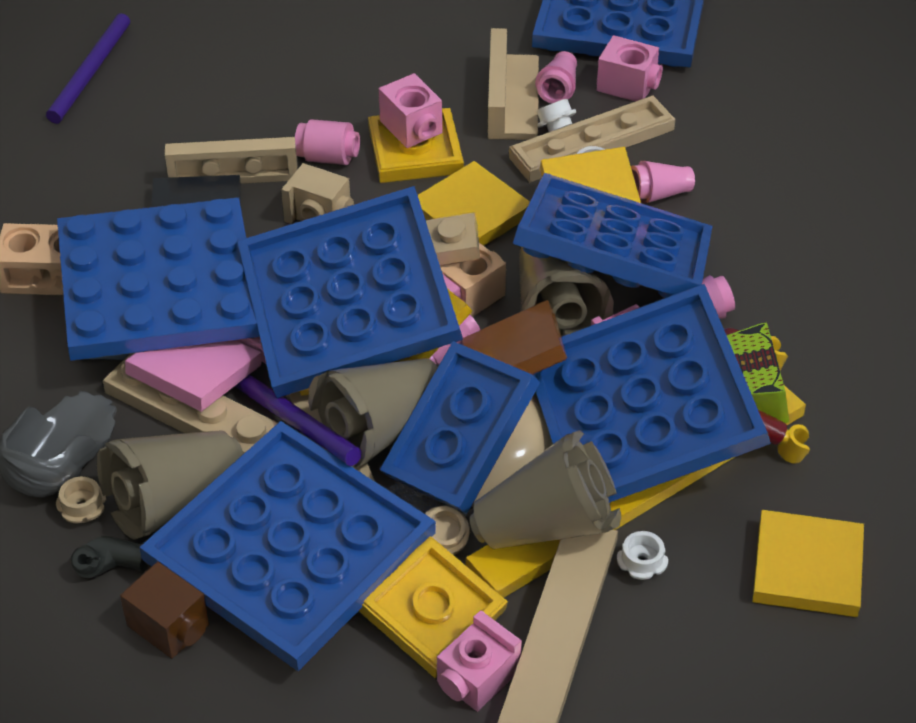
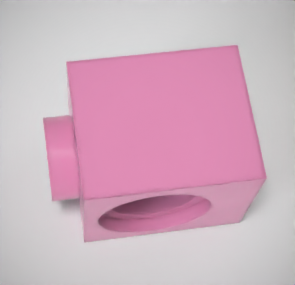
M613 35L598 60L597 91L635 102L646 98L650 89H657L662 77L663 66L658 65L659 47Z
M415 73L379 88L380 121L406 148L442 133V100Z

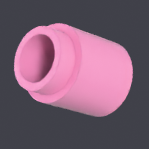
M310 119L308 123H299L295 133L296 155L298 157H305L307 162L348 165L351 158L357 157L359 153L360 135L358 132H354L353 125L349 122Z

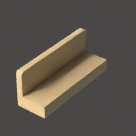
M491 28L488 139L529 140L538 136V114L536 112L538 110V91L535 81L539 73V57L537 55L507 54V29Z
M295 137L165 144L168 177L240 175V181L243 184L289 181L298 170Z

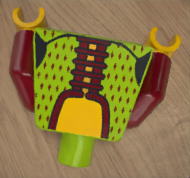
M767 322L743 330L725 328L724 331L766 427L771 444H778V453L785 461L794 464L800 463L810 451V448L804 445L809 438V431L805 426L799 424L793 425L789 430L787 429L786 423H789V414L780 370L788 355L785 352H779L781 342L777 337L770 336Z

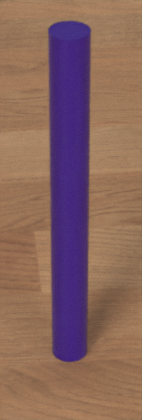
M122 13L116 15L46 112V117L50 122L58 124L64 118L130 25V19L127 15Z
M250 374L235 385L238 390L345 464L353 466L361 459L362 452L360 448L283 396L277 398L271 388Z

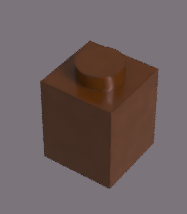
M160 562L155 563L120 594L127 626L171 659L186 646L195 644L209 625L204 594Z

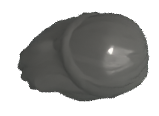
M80 391L76 396H65L59 404L44 415L36 408H26L1 435L0 473L3 479L11 488L27 496L44 498L59 493L61 486L66 481L74 477H80L82 468L94 458L99 449L103 448L105 443L111 438L116 423L114 420V415L117 411L116 406H111L112 401L102 395H91L88 392Z

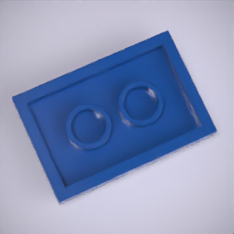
M453 341L382 464L380 471L387 477L467 515L540 382L534 375Z

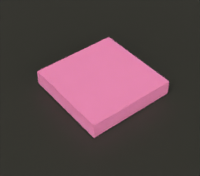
M238 340L136 352L125 360V372L127 375L202 412L260 367L262 352Z

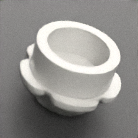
M568 99L542 107L536 111L540 120L537 126L539 128L547 126L548 131L551 132L571 125L570 117L576 113V109H571Z
M637 531L630 534L622 544L623 549L617 553V562L620 568L624 571L628 570L630 576L635 579L648 580L654 574H662L668 566V557L664 555L665 547L663 541L656 534L648 531Z

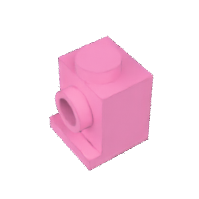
M480 610L473 617V624L437 656V681L440 687L451 699L455 701L463 700L478 712L513 678L521 656L522 640Z

